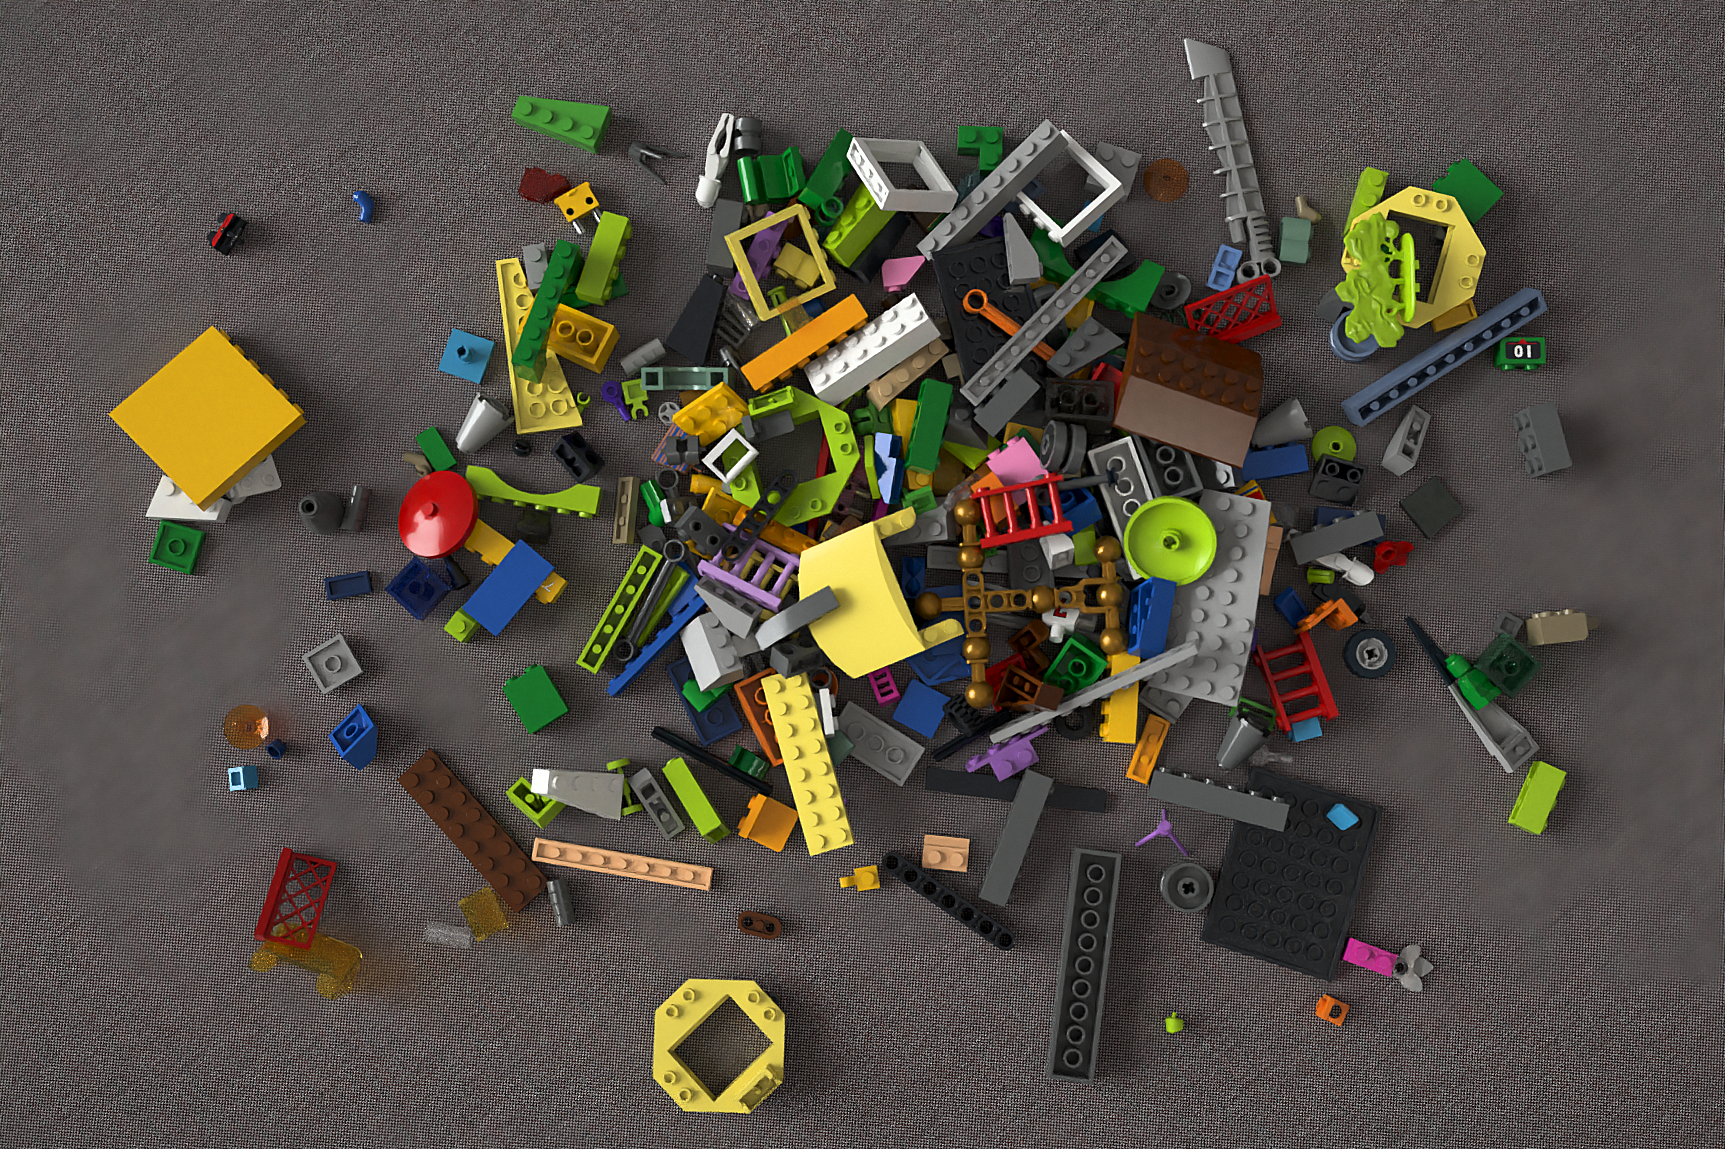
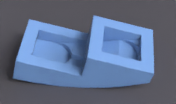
M1221 244L1206 286L1219 291L1229 289L1243 251Z

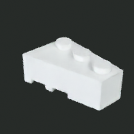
M163 475L145 517L155 520L225 523L233 504L231 501L219 498L203 512L170 477Z

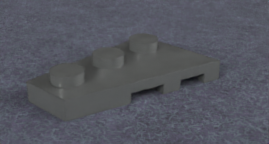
M1089 316L1047 362V367L1065 380L1083 370L1095 360L1106 357L1111 351L1124 347L1125 341Z

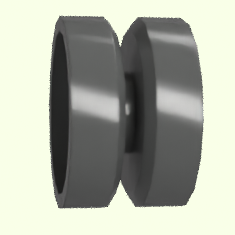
M1051 420L1045 428L1040 446L1041 469L1056 471L1060 468L1062 473L1075 475L1081 467L1085 454L1087 439L1085 427L1070 424L1066 428L1065 423Z
M1177 861L1170 864L1162 872L1159 880V891L1163 900L1170 907L1183 913H1195L1204 909L1211 901L1213 881L1210 874L1202 866L1189 861ZM1184 883L1189 884L1187 890L1182 888Z

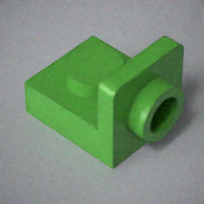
M930 485L908 493L906 487L902 488L904 496L901 497L904 509L912 506L915 515L938 507Z

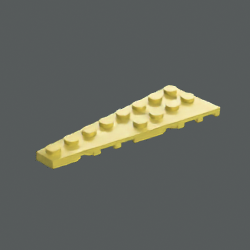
M518 258L496 260L517 434L526 435L584 427L555 352L547 349V366L540 384L518 377L511 362L521 337L516 331L534 297L529 290L528 281Z

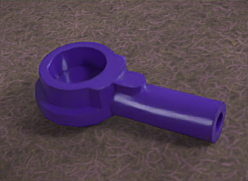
M616 381L606 382L601 388L602 398L616 406L625 422L630 421L633 417L622 401V386Z

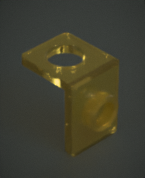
M796 296L791 297L777 307L792 333L814 320L813 317L808 316Z

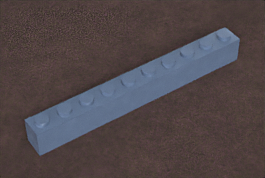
M1528 287L1523 288L1340 403L1349 422L1360 427L1364 426L1548 310L1540 290Z

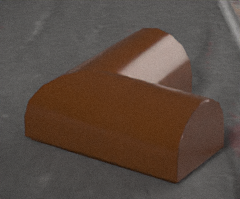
M1035 619L1007 640V643L1015 653L1022 654L1025 665L1029 670L1038 674L1052 663L1039 646L1049 636V628L1042 620Z

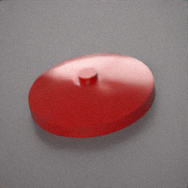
M436 471L416 482L405 496L399 512V533L405 546L413 553L428 559L443 558L457 551L470 537L477 522L479 503L474 487L466 478L451 471Z

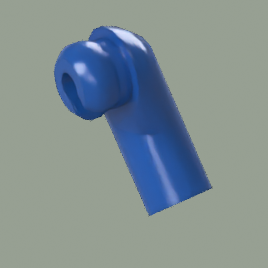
M363 190L356 191L353 194V200L362 208L359 221L370 223L374 202L367 192Z

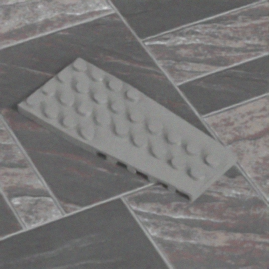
M1204 489L1199 506L1207 512L1214 523L1217 533V549L1212 564L1201 577L1188 584L1176 586L1164 653L1194 639H1197L1200 644V651L1197 654L1198 656L1189 662L1183 660L1176 663V666L1171 670L1164 671L1162 669L1155 672V676L1148 679L1147 686L1238 707L1254 638L1257 604L1260 596L1261 576L1263 575V562L1266 553V540L1270 525L1269 519L1272 503Z

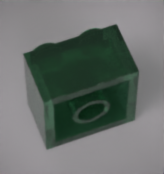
M1502 632L1472 664V667L1484 674L1494 687L1497 686L1504 696L1511 699L1517 695L1543 666L1511 635Z

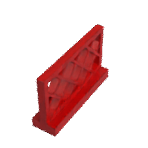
M1268 274L1184 306L1190 330L1198 332L1201 326L1209 328L1206 335L1231 344L1239 343L1282 326L1281 317L1277 314L1271 279ZM1265 283V289L1261 295L1254 293L1258 285ZM1244 292L1246 294L1241 303L1233 301L1237 293ZM1251 296L1258 298L1253 309L1245 306ZM1217 301H1226L1220 311L1212 309ZM1263 301L1269 303L1270 310L1262 313L1258 312ZM1230 304L1238 307L1232 317L1225 314ZM1202 308L1204 312L1200 319L1193 318L1192 311ZM1243 309L1250 312L1245 320H1237ZM1210 312L1217 315L1212 325L1204 322ZM1222 317L1230 320L1226 327L1222 329L1216 328Z
M283 847L254 933L255 940L263 942L267 940L310 951L337 863L296 853L292 849ZM298 859L305 861L309 868L297 874L293 866L295 860ZM320 866L330 867L329 875L319 879L315 869ZM312 872L316 882L304 887L300 877ZM297 880L302 889L290 895L286 889L287 884ZM319 885L323 894L320 898L313 901L307 891ZM304 893L310 903L298 909L292 899ZM290 901L295 911L283 917L279 911L280 905ZM312 906L316 916L314 919L305 922L300 912ZM297 914L303 925L291 931L285 920ZM280 923H283L288 932L280 937L271 935L273 927ZM305 928L309 934L307 943L296 941L293 934Z

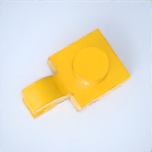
M877 865L854 868L855 875L839 878L841 888L857 885V891L880 888Z

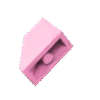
M925 256L885 260L881 266L884 291L894 294L902 292V289H906L924 267Z

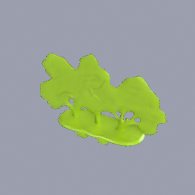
M1381 212L1372 214L1370 220H1361L1356 224L1354 230L1350 231L1344 238L1349 254L1361 262V267L1359 270L1352 269L1347 274L1346 281L1340 282L1334 289L1343 302L1347 301L1355 306L1351 314L1346 317L1345 333L1348 338H1352L1355 343L1360 344L1368 339L1370 334H1373L1381 347H1396L1397 341L1405 334L1403 326L1397 321L1396 314L1399 311L1403 322L1408 324L1412 322L1415 315L1416 293L1420 292V283H1415V270L1419 269V260H1415L1414 241L1410 233L1403 234L1398 243V250L1395 248L1393 240L1398 236L1399 225L1395 221L1385 220ZM1386 237L1390 238V243L1385 241ZM1384 244L1390 248L1389 252H1392L1393 254L1390 255L1384 253L1381 250V245ZM1386 257L1390 258V261L1384 262ZM1394 259H1398V278H1392L1388 271L1389 265ZM1397 284L1399 302L1392 299V294ZM1394 308L1392 313L1386 312L1387 309Z

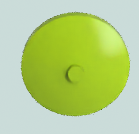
M1162 496L1147 501L1133 513L1125 529L1124 549L1133 569L1146 580L1154 576L1177 582L1176 586H1181L1193 582L1208 570L1217 549V533L1212 519L1198 504L1178 496Z

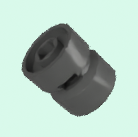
M756 118L736 119L734 121V135L737 138L734 139V153L740 156H758L762 154V139L759 138L762 135V121Z

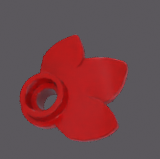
M1393 541L1381 542L1375 548L1374 569L1382 575L1390 565L1405 566L1407 562L1406 553L1414 550L1415 547L1408 541L1396 543Z

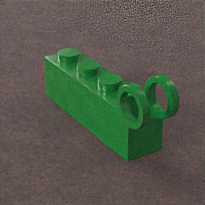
M842 127L831 140L797 198L815 210V220L824 227L832 226L836 218L842 214L844 210L843 204L833 194L841 190L845 183L842 181L843 177L847 178L853 169L851 162L847 158V153L855 136ZM833 202L839 208L837 213L830 207ZM822 210L825 215L831 217V221L826 222L822 220L819 216V211Z

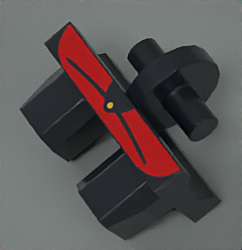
M229 212V214L221 213L218 218V223L221 225L218 232L210 231L206 237V240L210 243L209 245L225 256L233 249L236 242L242 245L245 242L240 236L247 222L232 212Z

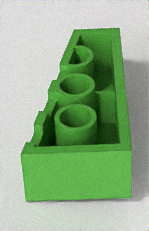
M519 95L511 116L515 123L597 155L613 113L609 106Z

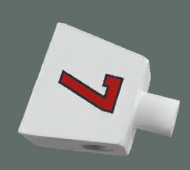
M1061 592L1059 599L1063 604H1069L1071 596L1067 592ZM1058 607L1042 614V621L1049 628L1050 641L1060 643L1063 640L1064 634H1074L1082 615L1078 609H1062Z

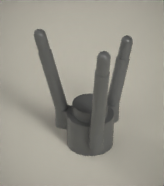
M635 140L628 151V156L633 158V164L641 167L655 180L665 185L666 182L642 163V161L646 162L650 156L659 160L664 159L663 156L651 150L683 158L686 157V154L653 146L645 142L640 143Z
M732 345L721 348L716 353L719 358L716 361L718 367H734L743 383L748 385V381L738 363L741 367L746 365L739 353L734 351Z

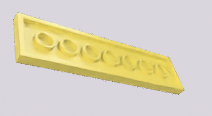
M807 672L785 679L780 673L761 679L810 856L854 844L855 839Z

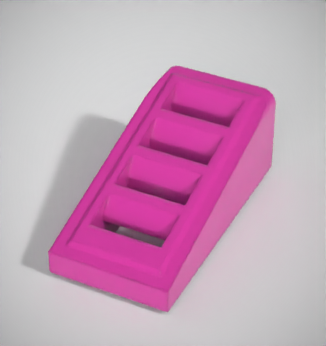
M888 665L873 673H867L880 707L902 699ZM885 673L887 674V676L884 678H881L877 681L874 680V678L880 675H883ZM890 682L891 684L882 689H878V686H881L885 683ZM890 691H893V692H894V693L889 694V695H887V696L881 697V695H883V694H885V693H888V692H890Z

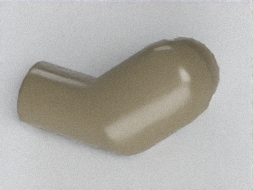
M1306 196L1295 198L1298 217L1311 220V224H1318L1321 221V214L1308 207Z
M409 451L405 452L403 461L415 464L419 477L423 478L432 472V467L425 455Z

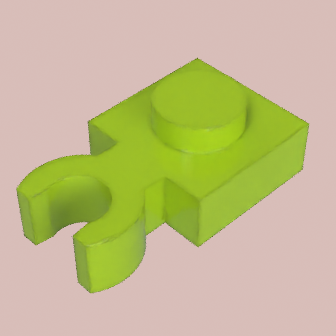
M641 378L622 382L626 405L633 404L631 410L633 419L637 418V409H642L644 415L648 416V409L642 403V401L648 400L646 390H641Z

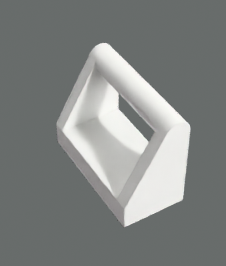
M733 428L702 461L724 483L729 485L759 452ZM737 438L749 449V452L724 475L713 462Z
M1043 521L1044 526L1051 525L1050 522ZM1063 533L1040 538V545L1050 570L1072 564L1075 547L1068 536Z

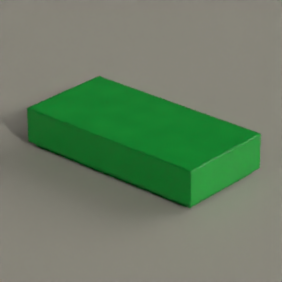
M434 425L415 437L435 471H447L458 464Z

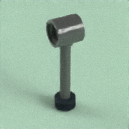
M1115 467L1112 468L1113 470L1110 469V471L1106 469V474L1057 483L1058 491H1067L1108 483L1109 487H1111V484L1117 486L1119 475L1115 471ZM1045 474L1034 477L1032 481L1044 479L1043 475ZM1048 485L1034 488L1037 504L1039 506L1051 505Z

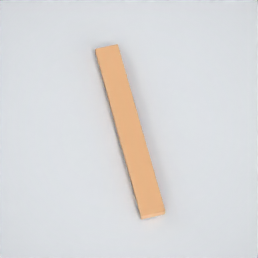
M537 837L535 838L531 859L533 861L710 891L714 870L712 867Z

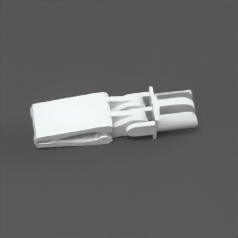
M729 113L722 114L707 149L705 176L699 175L700 180L696 190V198L698 203L704 208H710L716 202L720 188L722 189L719 179H721L730 160L735 118ZM727 132L725 146L720 151V154L717 155L718 144Z
M1295 529L1287 531L1282 541L1285 543V541L1291 539L1290 534L1299 531ZM1339 551L1310 561L1315 565L1339 571L1342 573L1340 579L1344 578L1358 586L1370 583L1374 577L1373 570L1356 560L1357 557L1348 559Z

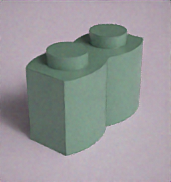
M1284 217L1281 220L1276 259L1280 264L1302 267L1306 264V261L1310 260L1311 248H1308V241L1312 239L1314 233L1311 220Z

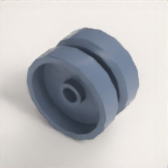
M1352 310L1343 313L1332 326L1329 333V346L1333 354L1340 360L1357 363L1368 359L1380 345L1373 334H1370L1368 339L1360 344L1355 343L1352 338L1346 336V317L1351 314Z

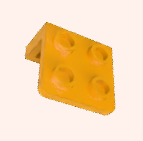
M758 793L757 797L753 795L747 806L751 810L747 817L743 816L737 827L740 829L738 835L746 839L750 838L776 852H780L799 817L798 811L761 793Z

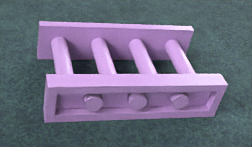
M724 522L722 525L723 529L730 534V536L738 527L732 523L730 525L726 522ZM742 531L740 537L743 540H749L752 535ZM757 539L743 559L735 564L732 571L726 572L720 569V564L724 559L721 553L722 547L712 561L706 562L701 560L699 563V575L703 577L707 575L739 595L779 614L783 607L779 595L794 569L799 571L800 556L794 553L788 554ZM756 549L766 554V557L752 581L746 582L740 579L739 575ZM774 559L786 564L773 589L767 593L761 590L759 585Z

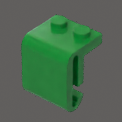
M798 146L789 147L782 155L759 156L758 160L751 161V157L748 156L737 161L744 201L747 206L789 203L792 198L800 195L807 183V178L802 168L803 158L799 153Z

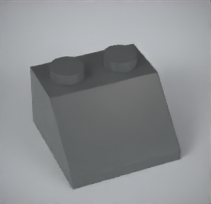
M953 390L954 399L947 411V414L950 415L947 427H944L943 432L945 441L986 450L989 433L981 425L976 426L970 401L961 392Z

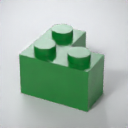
M959 126L957 155L979 156L978 177H988L1002 163L1003 127Z

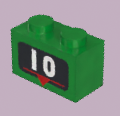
M1503 337L1493 344L1494 368H1502V371H1514L1516 368H1524V371H1537L1539 367L1546 364L1545 337Z

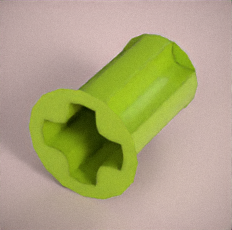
M1310 567L1307 573V581L1309 584H1312V582L1332 584L1335 576L1334 571Z

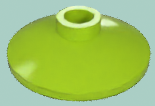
M1328 426L1321 429L1314 436L1311 452L1316 462L1322 453L1352 461L1356 453V443L1353 436L1346 429L1339 426ZM1337 443L1339 450H1334L1332 444Z

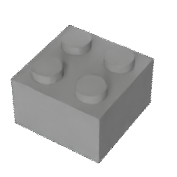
M1099 141L1094 159L1122 183L1125 195L1118 201L1125 203L1142 154ZM1088 173L1083 190L1101 195L1106 189Z

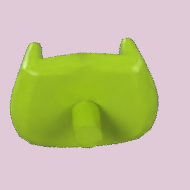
M1172 1012V1016L1165 1018L1166 1031L1170 1034L1183 1029L1184 1021L1176 1017V1012Z

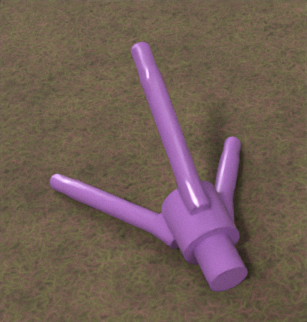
M1166 809L1162 810V822L1159 823L1157 830L1135 844L1136 847H1139L1158 835L1162 837L1168 836L1185 856L1188 855L1185 847L1171 831L1172 825L1167 821Z

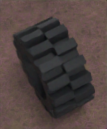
M954 695L942 706V710L945 712L944 715L949 718L948 721L953 724L955 729H958V732L963 733L964 736H971L984 723L982 716L979 715V711L970 706L963 695Z

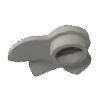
M1409 945L1402 949L1395 962V965L1401 963L1402 969L1396 971L1394 965L1391 976L1400 980L1404 988L1411 991H1422L1423 986L1419 977L1428 974L1433 969V965L1428 960L1419 957L1421 949L1417 945Z

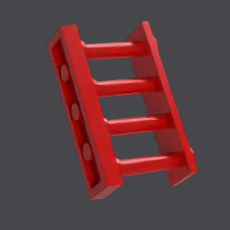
M1057 472L1043 475L1044 479L993 490H990V487L976 489V493L971 494V497L974 501H981L987 531L985 538L980 539L981 548L985 550L1074 531L1073 522L1071 520L1067 521L1063 516L1057 483L1064 482L1063 476H1058ZM1048 485L1055 520H1053V524L1044 526L1040 519L1034 488ZM1023 490L1026 492L1032 522L1030 525L1031 529L1021 530V527H1018L1012 497L1013 492ZM999 495H1003L1009 524L1008 534L999 535L996 532L989 499Z
M1308 631L1299 633L1295 644L1263 653L1261 645L1255 647L1254 654H1252L1254 665L1260 668L1276 712V726L1278 730H1282L1284 735L1289 734L1291 731V724L1317 716L1325 717L1326 721L1330 722L1336 720L1339 716ZM1296 652L1302 654L1304 659L1302 665L1271 674L1267 661ZM1304 673L1310 675L1312 681L1310 686L1281 695L1278 694L1274 682ZM1312 694L1314 696L1317 695L1320 702L1318 707L1286 716L1282 703Z

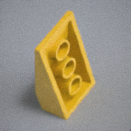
M535 298L533 299L528 311L526 312L521 324L519 325L516 331L520 335L522 334V331L526 324L527 318L529 316ZM560 303L551 327L547 349L600 374L620 335L614 325Z

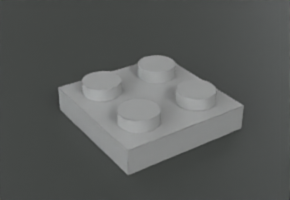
M342 633L301 656L323 695L329 694L365 672Z

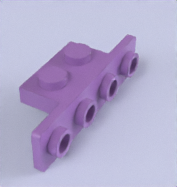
M768 211L766 217L771 216L775 213ZM783 220L757 232L746 254L757 283L758 281L761 282L763 278H768L772 270L770 264L773 258H778L782 250L779 240L788 224V220ZM738 270L729 291L745 300H749L750 296Z
M1039 723L1025 734H1014L1013 738L1004 744H995L988 748L987 753L981 756L977 754L969 758L965 767L970 773L990 763L998 780L1002 781L1039 761L1029 740L1049 729L1047 725Z

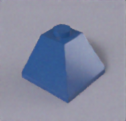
M359 703L328 737L342 759L361 771L366 765L371 763L377 754V726L363 705Z

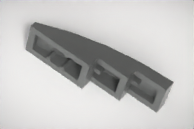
M828 585L753 629L752 632L762 651L821 619V616L840 607V604Z

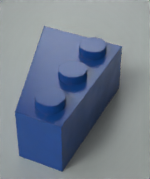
M1152 576L1130 591L1128 655L1151 659L1164 653L1177 582Z

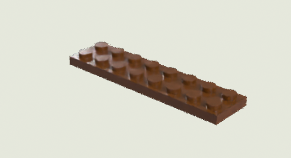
M433 749L427 751L397 779L516 914L547 887V882L550 881L548 877Z

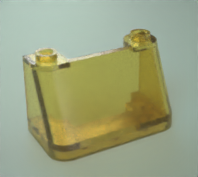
M286 922L291 931L299 927V925ZM282 923L274 929L271 935L280 937L288 932ZM304 928L294 933L293 936L296 941L307 943L309 934ZM316 932L310 951L265 940L252 956L248 968L264 973L270 971L277 961L282 960L319 974L316 983L318 993L323 997L336 1000L349 994L362 960V954L355 946Z

